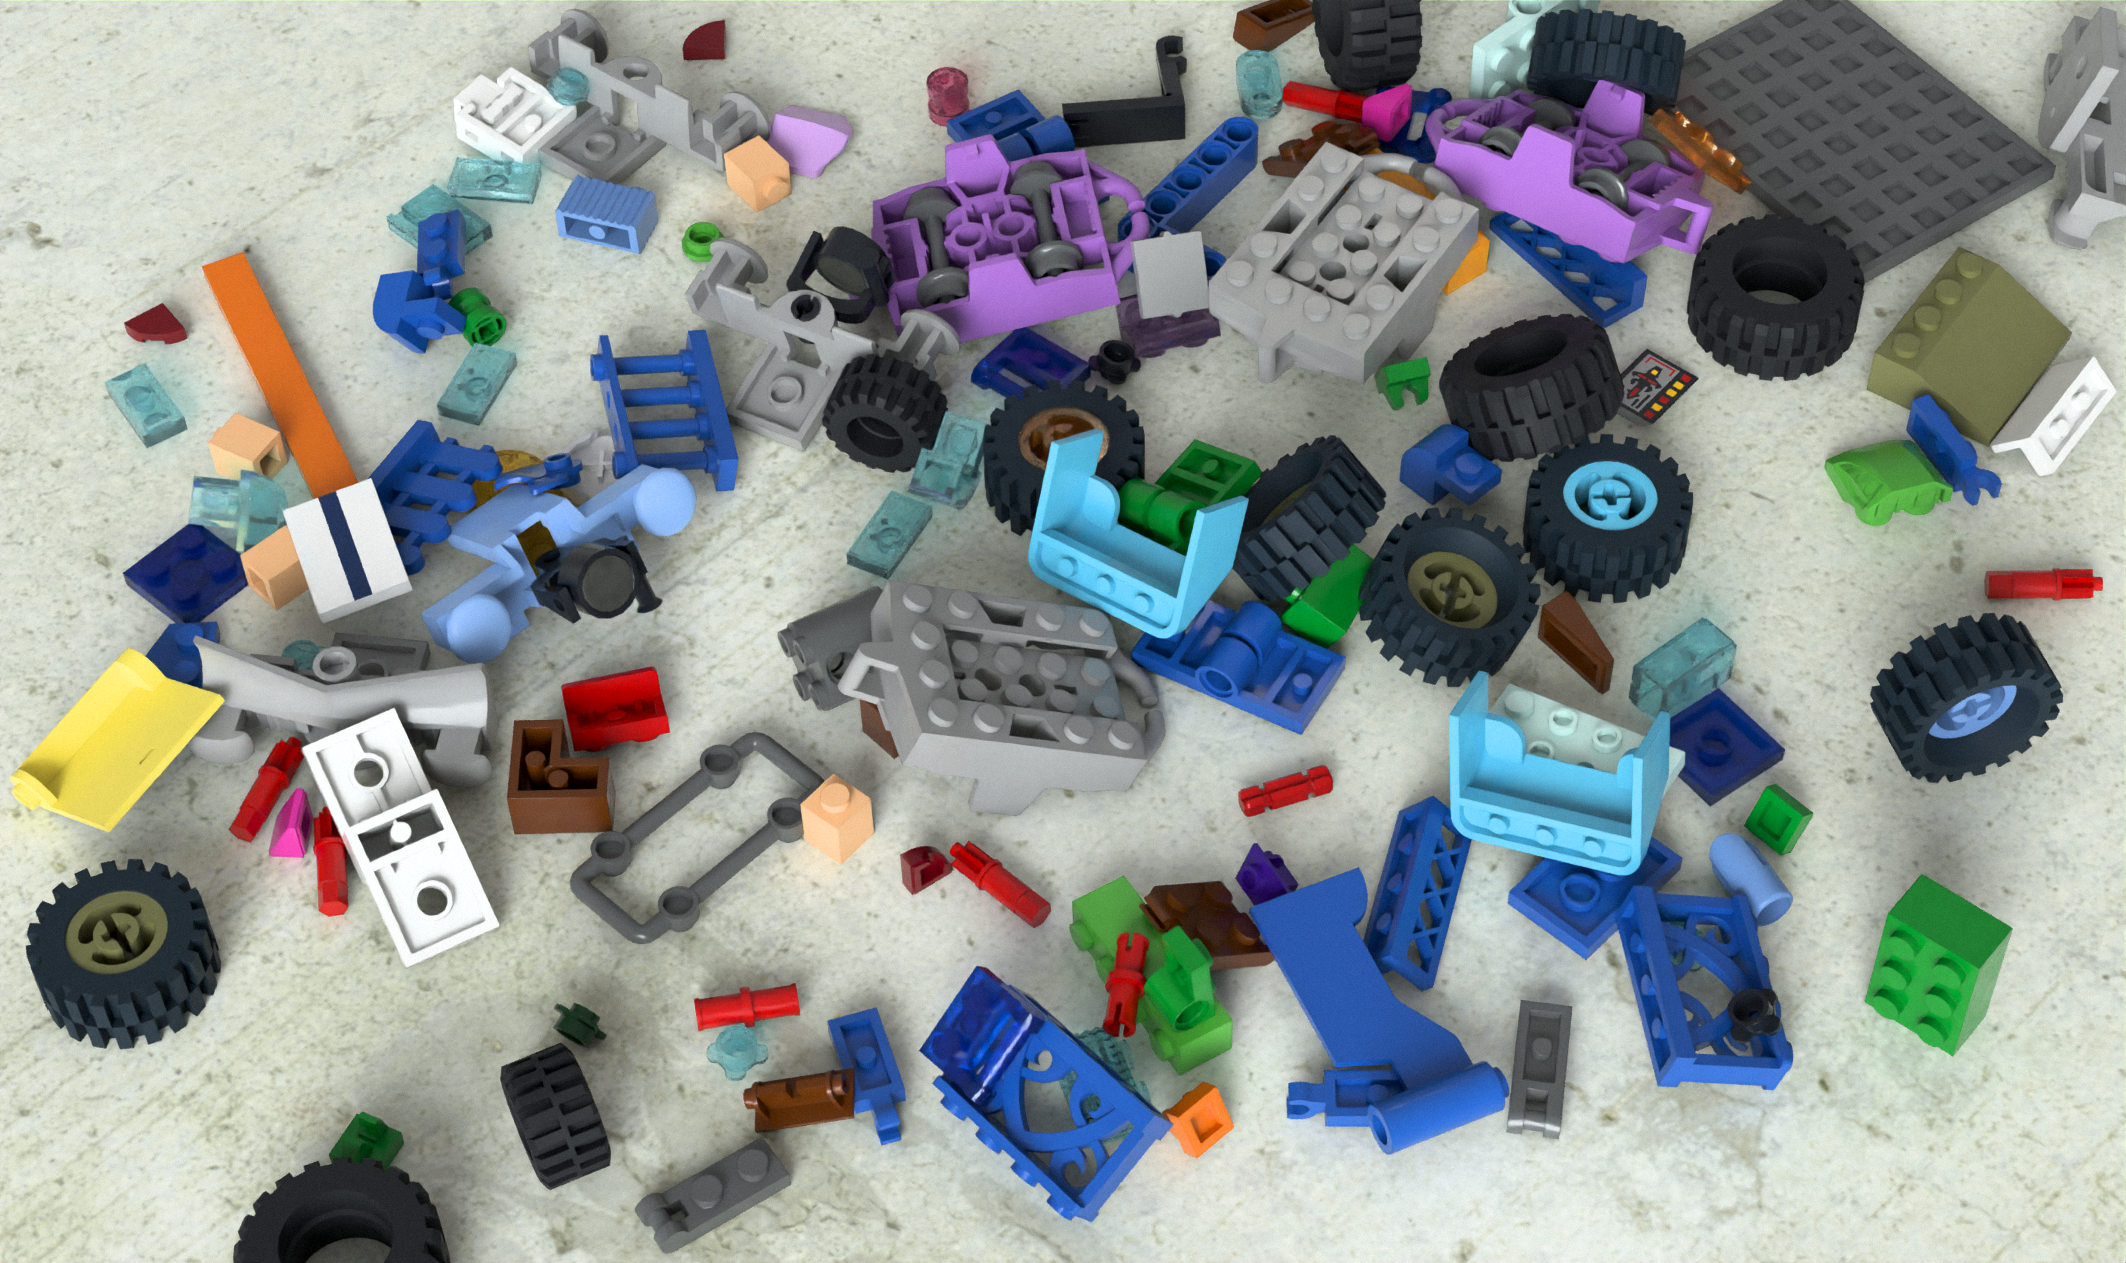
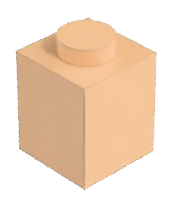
M759 135L724 153L727 185L755 212L758 213L792 194L789 163Z
M237 413L223 427L217 429L212 439L208 442L218 474L259 492L288 463L279 431Z
M286 525L240 555L248 585L276 611L309 589L290 531Z
M834 773L800 804L804 840L841 865L874 834L871 798Z

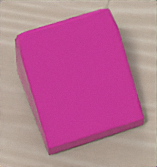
M1404 84L1365 99L1362 110V126L1374 127L1377 138L1386 142L1392 140L1410 119L1412 86Z
M296 788L277 815L269 847V855L272 857L304 858V854L307 852L313 824V814L304 789Z

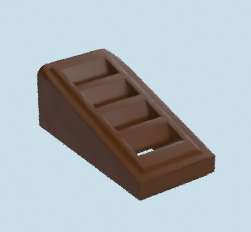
M1268 0L1238 11L1233 39L1257 56L1264 55L1315 22L1311 1Z
M1565 591L1542 606L1538 638L1596 691L1603 695L1610 689L1614 658L1576 599L1570 592Z

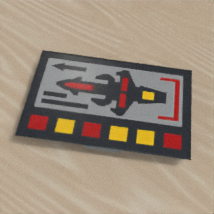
M1646 349L1620 374L1625 394L1617 414L1636 425H1652L1699 378Z

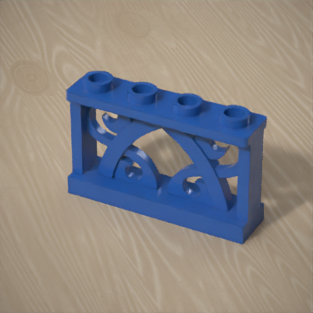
M1633 885L1616 912L1615 918L1657 1085L1659 1087H1678L1680 1082L1755 1085L1762 1086L1763 1090H1775L1793 1064V1048L1791 1043L1786 1040L1783 1025L1779 1032L1773 1036L1763 1034L1754 1036L1749 1040L1753 1057L1738 1056L1730 1050L1723 1037L1726 1036L1729 1044L1741 1052H1746L1748 1046L1745 1043L1735 1041L1731 1036V1029L1734 1027V1023L1729 1017L1727 1008L1713 1019L1700 1001L1680 991L1677 981L1689 972L1694 961H1697L1728 987L1733 993L1732 998L1746 989H1757L1760 991L1768 988L1773 990L1769 979V962L1762 953L1757 935V919L1754 914H1751L1747 896L1735 894L1733 898L1662 894L1654 893L1651 886ZM1669 923H1682L1684 926L1682 929ZM1696 925L1718 926L1723 943H1720L1714 937L1716 928L1709 930L1703 939L1696 936ZM1679 952H1681V964H1672L1670 954L1676 959ZM1778 1000L1775 1005L1776 1016L1781 1020V1005ZM1684 1009L1694 1015L1691 1021H1687ZM1755 1013L1750 1019H1756L1759 1013ZM1712 1046L1716 1055L1697 1054L1695 1051Z
M1009 985L997 999V1002L1000 1003L944 1074L942 1076L938 1075L932 1084L945 1095L940 1103L949 1112L962 1121L969 1117L979 1127L975 1135L983 1144L997 1154L1004 1150L1015 1160L1010 1167L1015 1174L1032 1187H1036L1039 1183L1051 1194L1046 1201L1057 1213L1069 1221L1076 1216L1093 1222L1099 1215V1209L1156 1139L1161 1141L1174 1124L1030 994ZM1018 1021L1021 1022L1014 1035L1007 1057L994 1052ZM1047 1050L1051 1053L1052 1063L1047 1070L1035 1071L1027 1068L1029 1060L1040 1065L1038 1058L1043 1051ZM988 1064H997L1005 1067L1003 1078L992 1075L981 1080L983 1083H991L993 1087L991 1097L987 1100L976 1098L973 1094L971 1083L973 1076L978 1070ZM1074 1070L1079 1076L1076 1078L1071 1090L1070 1111L1078 1128L1057 1133L1030 1132L1025 1111V1079L1036 1083H1051L1064 1078ZM1095 1094L1099 1096L1101 1105L1096 1111L1088 1110L1090 1116L1096 1120L1089 1123L1084 1113L1083 1103L1088 1096ZM1003 1110L1006 1127L992 1114ZM1130 1124H1133L1135 1127L1109 1157L1102 1142L1115 1136ZM1091 1147L1097 1161L1096 1175L1088 1185L1079 1188L1072 1187L1065 1177L1066 1166L1076 1162L1080 1173L1084 1174L1087 1168V1158L1082 1149ZM1033 1152L1053 1154L1049 1167Z

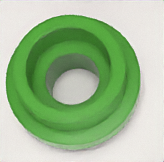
M695 223L688 227L682 239L683 253L693 261H711L713 256L710 253V245L716 239L724 238L717 226L712 223Z

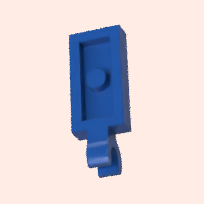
M459 209L444 214L436 213L429 216L426 220L418 222L417 273L424 277L426 286L432 284L434 297H439L443 301L454 296L453 278L465 274L466 221Z
M1929 394L1913 399L1906 431L1946 483L1952 485L1953 492L1962 490L1964 499L1972 506L1977 505L1981 494L1979 488L1987 490L1993 498L1999 497L2002 485L2000 478L1992 471L1976 467L1978 456L1971 442L1965 440L1954 427L1948 413L1940 409Z
M877 1007L828 1020V1032L841 1070L850 1068L855 1070V1114L871 1110L881 1146L900 1141L901 1135L898 1129L900 1121L894 1104L906 1101L905 1088Z
M1324 1070L1323 1084L1308 1082L1288 1083V1096L1286 1097L1287 1118L1307 1119L1318 1113H1324L1325 1126L1370 1127L1367 1115L1368 1106L1405 1090L1395 1072L1390 1070Z

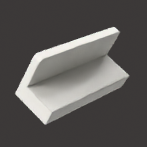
M2094 356L2054 365L2048 370L1989 446L1994 453L2021 448L2038 476L2053 474L2117 391Z

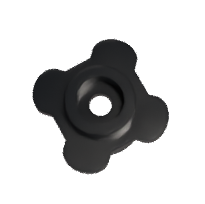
M1110 340L1101 345L1097 356L1089 357L1088 367L1092 371H1099L1101 376L1109 380V382L1119 385L1125 383L1126 376L1131 372H1138L1140 370L1141 362L1135 357L1134 350L1130 345L1122 341Z
M1768 988L1760 991L1757 989H1746L1736 994L1730 1000L1727 1010L1730 1019L1734 1023V1027L1731 1029V1036L1735 1041L1747 1043L1754 1036L1763 1034L1773 1036L1779 1032L1782 1021L1776 1016L1775 1005L1778 1002V996L1773 990ZM1759 1013L1756 1019H1750L1752 1015Z

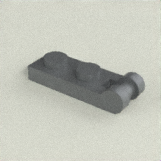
M1521 1000L1506 1133L1522 1135L1523 1130L1543 1132L1544 1138L1559 1139L1573 1006ZM1526 1100L1546 1102V1111L1525 1109Z
M760 1137L662 1194L657 1192L647 1195L637 1204L635 1213L644 1226H651L654 1229L653 1239L662 1252L666 1254L672 1253L790 1186V1174L764 1138ZM679 1211H682L685 1215V1218L682 1220H673L670 1217Z

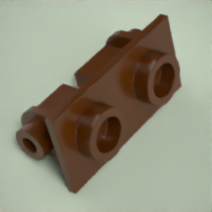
M854 1068L837 1071L829 1070L824 1073L766 1082H754L751 1088L744 1090L743 1099L747 1109H755V1132L761 1133L854 1119Z

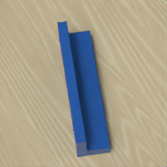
M1507 212L1490 220L1489 229L1590 319L1597 322L1603 328L1643 307L1647 275L1631 261L1623 264L1621 262L1604 260L1598 255V252L1582 245L1568 244L1562 241L1559 235L1526 220L1523 221L1533 229V233L1515 232L1509 226L1521 220V218ZM1536 246L1555 248L1561 254V258L1542 256L1536 251ZM1564 271L1583 273L1590 279V283L1572 282L1564 276ZM1593 296L1612 298L1617 305L1604 311L1593 301Z
M1434 796L1402 809L1398 813L1363 939L1382 975L1394 970L1422 992L1433 988L1472 840L1462 835L1455 828L1451 820L1450 808ZM1442 825L1455 834L1452 850H1447L1441 833ZM1436 861L1443 879L1442 887L1439 890L1436 888L1430 871L1431 864ZM1422 901H1426L1433 920L1429 930H1426L1419 911ZM1411 941H1415L1422 960L1420 968L1406 958Z

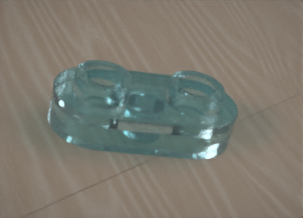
M1251 50L1244 52L1236 60L1235 75L1241 109L1247 116L1258 120L1275 117L1280 113L1283 106V89L1278 62L1272 54L1266 51Z

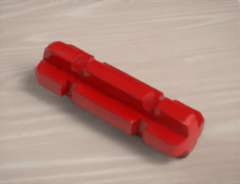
M1320 765L1307 769V775L1297 772L1264 782V788L1259 789L1258 785L1241 789L1238 792L1240 808L1246 817H1252L1265 813L1264 808L1268 806L1272 811L1308 800V794L1311 793L1313 797L1330 793L1333 790V779L1329 769L1325 765Z

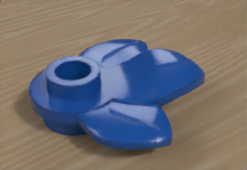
M569 453L551 455L543 460L544 464L521 467L502 473L496 479L494 488L496 491L509 484L527 482L532 495L546 490L568 488L581 481L579 472L583 470L582 461L580 459H571Z

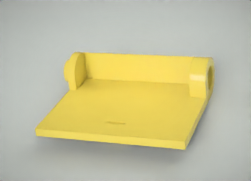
M126 648L12 774L10 780L15 787L11 792L22 804L32 810L40 806L110 832L225 700L220 694L166 678L147 657L132 648Z

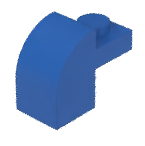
M411 270L380 275L373 302V318L378 328L412 352L425 354L429 339L437 340L443 336L463 333L467 317L439 297H434L432 284L426 286L424 277Z
M1444 424L1437 427L1403 454L1399 481L1432 506L1449 493L1470 506L1501 482L1502 470L1468 446L1469 432L1456 425Z

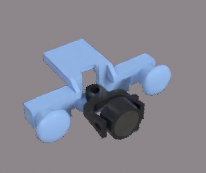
M641 464L576 508L567 498L545 491L532 495L527 485L513 484L450 526L452 532L447 540L451 547L495 562V564L420 613L435 644L452 651L458 659L468 664H485L496 659L506 649L510 639L530 626L524 610L530 606H545L573 624L581 619L578 611L599 619L616 617L623 614L632 605L635 598L639 604L637 608L638 613H647L658 608L663 599L655 596L646 577L648 571L638 552L639 548L630 529L640 523L645 531L655 536H671L680 532L690 522L695 512L697 496L694 485L686 474L675 468L658 469ZM540 520L542 525L549 529L557 548L547 551L536 560L535 567L539 573L536 577L516 536Z

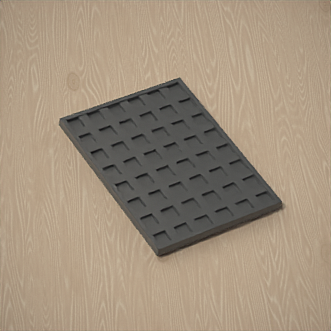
M1783 0L1685 51L1676 106L1667 113L1661 111L1659 115L1769 209L1778 214L1781 219L1790 220L1791 216L1803 218V223L1811 226L1814 223L1826 228L1828 235L1833 236L1836 234L1847 245L1846 250L1851 249L1860 262L1859 267L1864 273L1865 283L2053 179L2056 165L1849 0Z

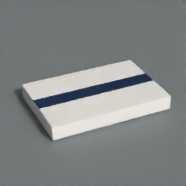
M372 478L283 510L322 624L413 590Z

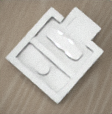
M509 67L497 78V84L481 74L454 97L457 138L522 178L540 163L538 149L577 119V108L575 105L513 67Z

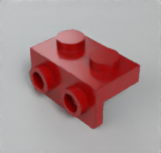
M653 666L565 683L561 686L574 752L581 750L599 752L609 748L612 744L631 740L634 742H648L656 739L660 734L670 733L657 670Z

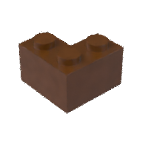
M563 719L514 720L507 802L514 835L613 831L616 791L610 758H570Z

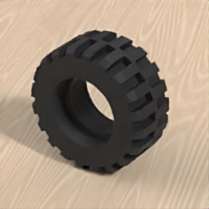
M1313 0L1311 2L1312 14H1314L1315 34L1319 41L1318 48L1321 57L1324 59L1325 70L1330 75L1332 83L1342 90L1352 92L1402 85L1411 79L1417 71L1416 66L1421 58L1419 53L1422 47L1421 26H1423L1422 14L1420 13L1421 0Z
M1766 214L1763 219L1755 220L1754 216L1742 218L1738 225L1735 226L1733 223H1730L1719 229L1717 235L1713 234L1702 244L1701 251L1696 255L1686 312L1689 315L1688 325L1690 331L1706 353L1712 352V358L1723 367L1729 364L1734 367L1735 373L1746 377L1748 373L1760 375L1759 380L1772 381L1773 377H1783L1784 381L1797 380L1800 374L1806 373L1808 377L1819 373L1824 369V365L1829 367L1842 358V353L1847 351L1853 342L1865 284L1864 273L1859 267L1860 262L1851 249L1846 250L1847 245L1836 234L1833 236L1828 235L1826 228L1816 223L1812 226L1803 223V218L1791 216L1790 220L1779 219L1778 214ZM1761 290L1777 291L1791 295L1802 302L1796 304H1774L1757 299L1748 293Z
M1560 314L1557 317L1543 315L1538 316L1534 320L1527 321L1524 319L1514 322V325L1490 331L1489 335L1483 338L1478 337L1471 341L1467 348L1459 349L1453 355V359L1448 360L1445 364L1439 380V389L1451 424L1469 432L1468 446L1491 462L1494 459H1499L1501 462H1513L1517 458H1524V460L1537 458L1539 454L1547 452L1552 454L1561 451L1562 447L1571 443L1575 445L1585 440L1588 434L1597 433L1604 428L1605 421H1611L1616 416L1625 394L1623 381L1606 330L1588 317L1579 315L1575 318L1572 314Z
M351 1157L333 1158V1164L320 1166L319 1161L304 1165L305 1172L294 1177L288 1173L276 1181L277 1189L271 1194L267 1191L263 1192L252 1205L255 1216L248 1214L244 1217L238 1230L241 1240L234 1245L233 1253L234 1263H306L314 1253L333 1242L347 1238H368L379 1241L391 1248L384 1263H451L436 1207L431 1204L429 1194L418 1182H411L409 1174L396 1166H390L385 1171L382 1161L363 1158L360 1164L353 1163Z

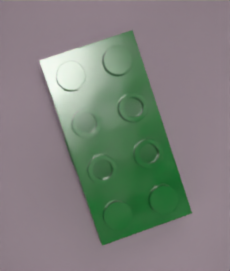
M1194 439L1154 484L1140 478H1134L1127 481L1118 492L1120 498L1118 516L1120 522L1118 524L1187 556L1197 510L1246 495L1249 488L1263 473L1254 460Z

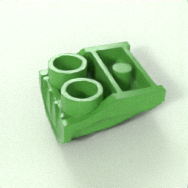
M1911 440L1880 442L1845 451L1825 461L1824 468L1842 500L1853 506L1858 519L1868 525H1884L1891 520L1893 512L1899 513L1900 510H1904L1912 515H1925L1933 510L1935 503H1938L1939 499L1942 503L1951 500L1952 485L1943 481L1929 459L1920 451L1917 444Z

